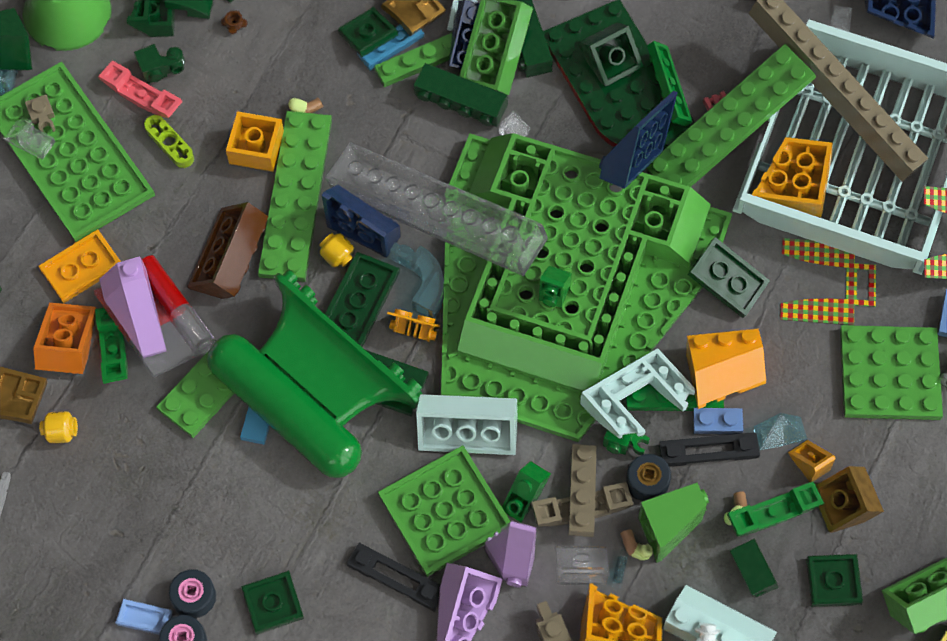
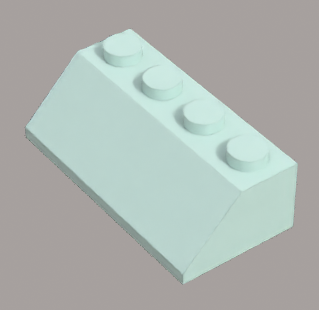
M420 394L416 412L418 451L451 452L464 445L468 453L516 454L517 399Z
M687 585L677 598L663 627V630L684 641L698 639L700 633L696 632L695 628H700L702 623L716 625V629L721 631L715 635V640L773 641L777 633Z

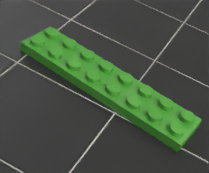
M784 44L664 149L647 169L653 176L691 187L816 78L815 73Z
M287 111L258 271L259 278L274 279L277 273L283 275L289 269L297 276V281H306L332 124L331 115Z

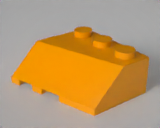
M785 137L772 159L770 167L763 174L761 182L751 195L816 217H822L832 159V143Z
M759 329L687 336L686 357L692 384L696 389L695 398L698 409L705 407L706 403L717 400V402L724 400L726 395L734 392L742 393L766 384L764 351Z
M589 584L581 619L580 641H662V617L635 604L628 606L618 601V596L612 593L609 596L597 591V586Z

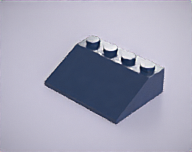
M672 91L614 146L607 156H603L599 164L601 169L600 179L625 189L663 152L678 92Z

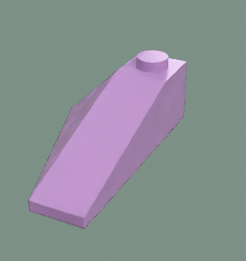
M141 257L116 263L99 279L106 304L143 358L167 352L147 270Z
M447 563L440 586L437 641H471L476 631H481L484 625L482 621L488 610L494 608L503 579L465 566Z

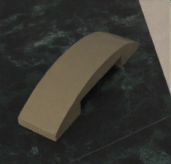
M627 482L604 486L602 490L595 491V518L610 515L633 506ZM556 497L531 502L537 526L569 524L570 497L557 500Z

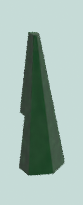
M165 0L135 1L134 9L131 15L127 17L128 25L150 37L174 36L175 9L165 8Z

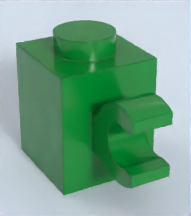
M607 430L603 446L613 454L621 453L626 455L631 445L637 455H643L645 449L640 448L638 443L649 444L650 438L646 435L637 436L636 433L623 434L622 438H618Z

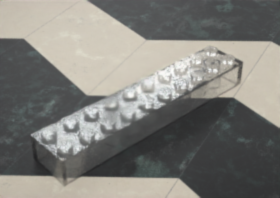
M351 142L325 177L330 188L340 185L383 215L521 276L526 274L548 240L542 223Z

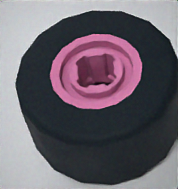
M188 569L180 572L173 578L169 586V598L174 609L180 615L199 618L212 610L216 602V590L211 578L206 573L197 569Z
M178 615L170 618L163 625L159 641H178V639L179 641H207V636L203 626L196 618L189 615Z

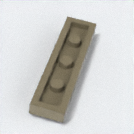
M572 444L568 535L594 536L597 446Z

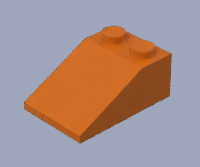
M49 302L33 347L35 370L72 374L84 373L89 356L96 307Z

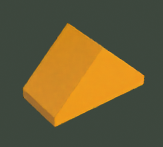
M809 440L788 452L791 459L809 482H813L829 472L835 461L833 454Z

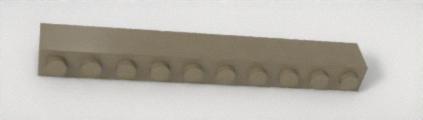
M757 0L748 14L779 48L786 44L815 73L816 78L811 83L902 182L927 161L928 157L783 0Z

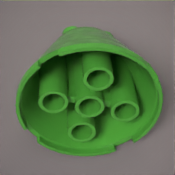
M26 0L23 7V21L29 35L40 45L53 47L59 51L75 50L89 45L104 32V27L111 18L110 0Z

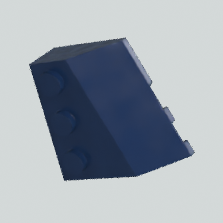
M864 0L867 13L934 39L936 0Z
M336 185L323 192L322 201L327 228L341 233L343 236L387 258L401 237L398 223L386 217L340 185Z

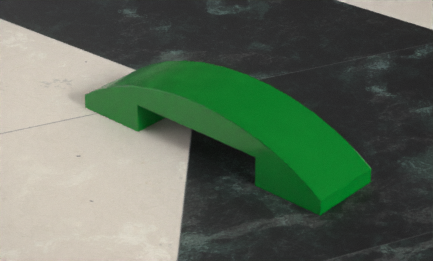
M104 307L95 309L101 348L103 384L128 379L124 335Z
M813 481L756 505H748L727 513V516L737 537L793 519L823 505L824 502Z

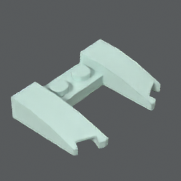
M657 348L583 391L580 404L603 427L618 438H622L623 434L632 433L642 436L645 434V429L619 402L620 400L650 383L666 399L684 411L688 406V402L685 401L689 394L694 395L696 389Z

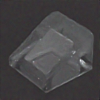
M511 111L499 125V133L501 135L515 133L526 136L531 131V128L515 111Z

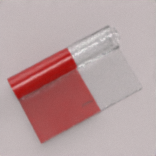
M149 255L144 257L142 261L147 270L167 352L143 358L106 304L101 287L94 290V295L153 378L201 354L205 355L209 352L216 339L156 257Z

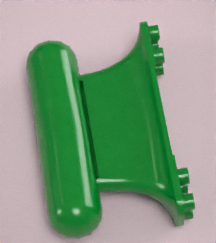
M288 269L283 275L277 273L274 276L276 286L282 295V311L277 326L266 343L258 350L240 335H223L214 341L209 349L207 357L208 368L223 384L321 473L331 478L345 477L353 472L360 463L362 448L357 438L344 425L364 409L384 401L401 402L416 409L420 394H423L420 391L422 387L413 378L405 384L403 382L405 377L402 375L404 371L396 363L393 362L387 368L382 362L372 357L315 306L318 303L314 297L316 294L309 286L304 285L299 290L301 286L297 282V276Z

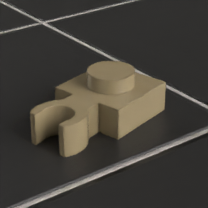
M47 94L26 101L25 104L33 125L39 123L38 127L41 134L45 135L43 129L46 126H50L53 132H55V126L51 120L55 115Z

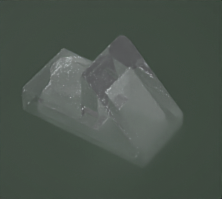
M30 119L16 121L4 137L5 141L41 159H44L55 143L54 137L34 128Z

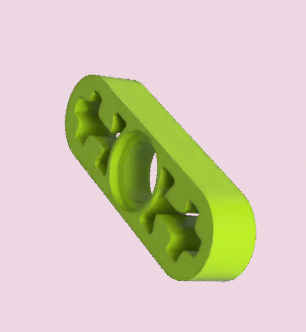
M149 116L144 123L149 137L176 166L180 168L191 166L194 162V155L188 144L161 116ZM153 124H155L156 126L159 125L160 130L162 132L161 134H159V131L156 128H152ZM168 137L175 139V143L170 146L164 145L163 141ZM178 149L184 156L187 155L186 159L179 157Z

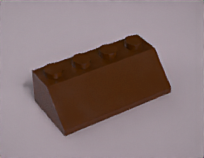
M249 202L221 208L187 288L220 299L235 297L240 290L243 276L249 269L251 257L257 250L258 240L265 231V224L269 216Z

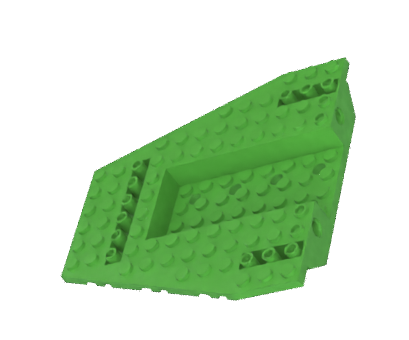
M469 133L446 190L441 395L517 399V423L579 442L596 421L580 404L582 392L652 352L702 290L703 287L687 274L714 237L722 243L724 242L733 213L710 207L711 204L690 186L643 172L625 189L622 188L620 192H613L609 187L614 184L599 178L601 159L515 133L496 136L491 139ZM575 171L578 176L571 179L566 177L565 173ZM553 210H559L563 213V216L554 218L550 213ZM605 224L608 229L605 232H599L595 229V226ZM538 250H545L548 256L538 258L535 253ZM583 264H590L593 270L586 273L580 267ZM548 266L572 273L571 285L562 308L557 306L549 307L542 301H539L540 278ZM527 290L533 296L530 299H523L519 294ZM568 305H575L578 311L570 314L566 312L565 308Z

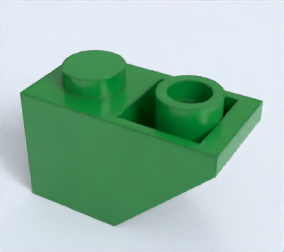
M548 266L540 278L539 301H542L549 307L557 306L562 308L571 285L572 273Z
M531 461L519 470L502 505L504 512L522 522L532 508L531 502L537 501L551 473Z

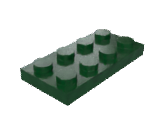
M356 252L325 315L363 347L400 273V268Z

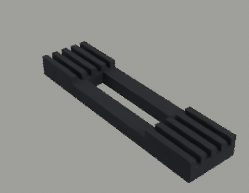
M756 432L659 442L660 456L668 463L669 467L733 459L735 461L757 459L760 457ZM731 443L733 445V451L686 455L685 450L688 447Z
M360 542L358 543L347 562L348 567L367 577L373 578L435 612L436 607L439 605L440 584ZM379 562L420 585L415 591L373 568Z

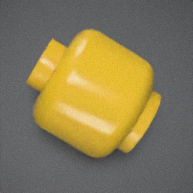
M332 232L319 244L321 247L320 255L332 267H338L340 264L345 267L353 259L351 254L354 251V247L341 233L334 235Z
M67 411L49 412L46 414L44 421L40 422L39 429L40 434L44 435L49 443H68L77 435L78 424L77 419L72 417L71 413Z

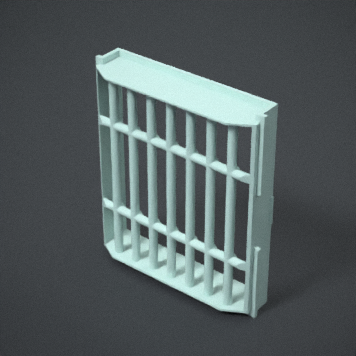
M808 19L806 26L844 67L849 66L859 69L856 80L862 87L867 73L880 76L873 97L879 105H881L889 79L902 83L893 112L889 116L901 129L910 131L908 137L915 144L919 135L932 139L926 155L928 159L923 164L909 208L904 209L895 205L902 185V181L896 175L887 200L883 202L873 198L884 166L883 160L878 155L864 194L851 191L853 180L867 144L861 136H859L842 186L837 187L827 182L826 193L838 196L829 221L748 194L757 169L767 172L771 165L762 162L761 159L779 114V109L768 119L769 124L761 143L757 144L733 207V212L739 214L743 212L761 224L892 268L912 269L914 273L922 275L924 259L928 258L943 213L934 209L931 218L919 214L918 208L940 143H947V134L945 133L947 126V63ZM811 82L797 94L801 97L786 137H796L809 99L821 102L822 106L809 140L819 141L832 105L821 93L813 90L814 85ZM911 87L924 90L913 122L901 119ZM936 94L946 97L936 129L933 130L924 127L923 121L932 95ZM843 117L832 143V159L828 181L849 123ZM947 173L942 188H947ZM846 200L860 204L852 228L838 224ZM869 207L882 211L874 236L861 232ZM891 214L905 219L897 243L883 239ZM914 222L929 226L921 251L906 247Z

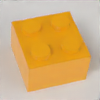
M237 111L226 148L229 164L273 172L284 131L282 119Z

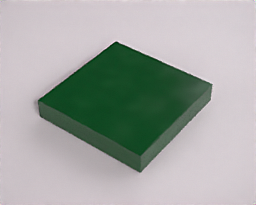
M372 7L337 29L339 35L361 57H364L399 35L397 29L375 7Z
M857 554L807 556L811 607L863 604Z
M289 571L241 586L256 635L304 619Z

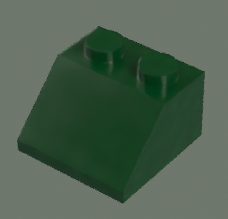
M617 22L579 42L587 63L603 86H607L644 67L630 28L627 25Z

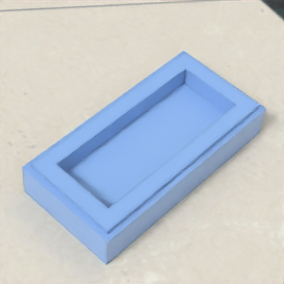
M123 599L116 624L160 635L163 625L172 616V610Z

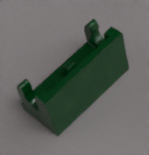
M755 538L730 550L752 596L759 597L779 588Z

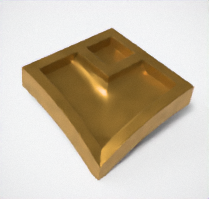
M386 0L381 5V8L391 15L410 36L442 16L446 11L438 0Z
M0 367V419L32 424L48 383L47 378Z

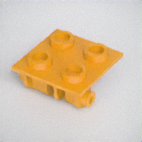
M395 309L394 313L387 312L389 315L396 316V319L391 320L389 329H393V332L405 335L407 329L406 335L410 336L413 324L416 323L413 338H417L419 332V339L428 342L430 340L435 341L437 332L434 331V327H440V325L435 324L436 319L423 315H418L416 319L412 317V312Z

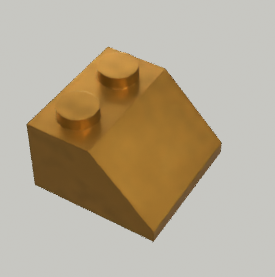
M848 466L816 485L824 502L823 505L819 506L829 533L864 523L884 512L865 467Z

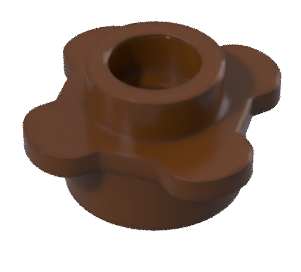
M230 11L221 19V24L228 28L230 34H236L237 30L245 28L248 24L247 20L242 18L239 11Z

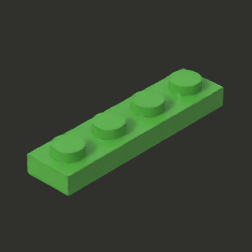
M452 33L375 65V71L384 88L420 73L425 63L436 66L448 61Z

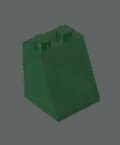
M15 8L0 11V69L32 70L29 35Z

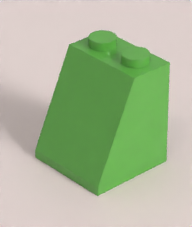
M698 483L641 502L638 519L647 541L653 549L656 562L662 561L702 522L709 501L705 490H700Z

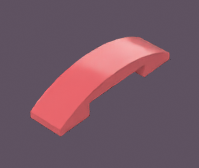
M113 60L98 76L101 81L125 99L161 117L169 118L182 103V99L166 90L161 92L131 75L129 69Z

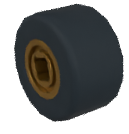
M643 454L636 457L630 463L626 475V482L630 493L640 501H646L666 494L671 482V470L668 463L663 458L654 454Z

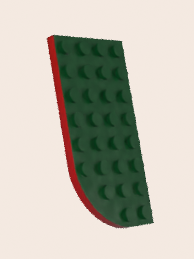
M621 0L612 1L543 31L551 56L598 135L611 146H616L644 117L664 100L661 95L660 84L655 77L656 72L653 63L649 58L648 44ZM618 22L629 26L644 67L607 86H603L587 63L579 42ZM693 118V122L687 126L670 121L664 149L695 123Z

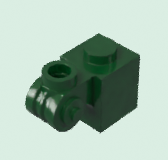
M155 44L134 51L137 64L147 84L158 82L167 77L169 73L179 74L184 70L185 59L180 48H169L166 53L167 56H161Z

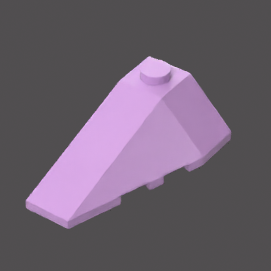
M512 521L502 527L500 533L495 532L492 538H486L485 551L500 577L507 581L508 585L513 587L527 586L535 557L536 528Z

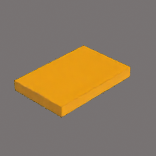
M97 229L38 267L64 304L98 283L99 279L121 261Z

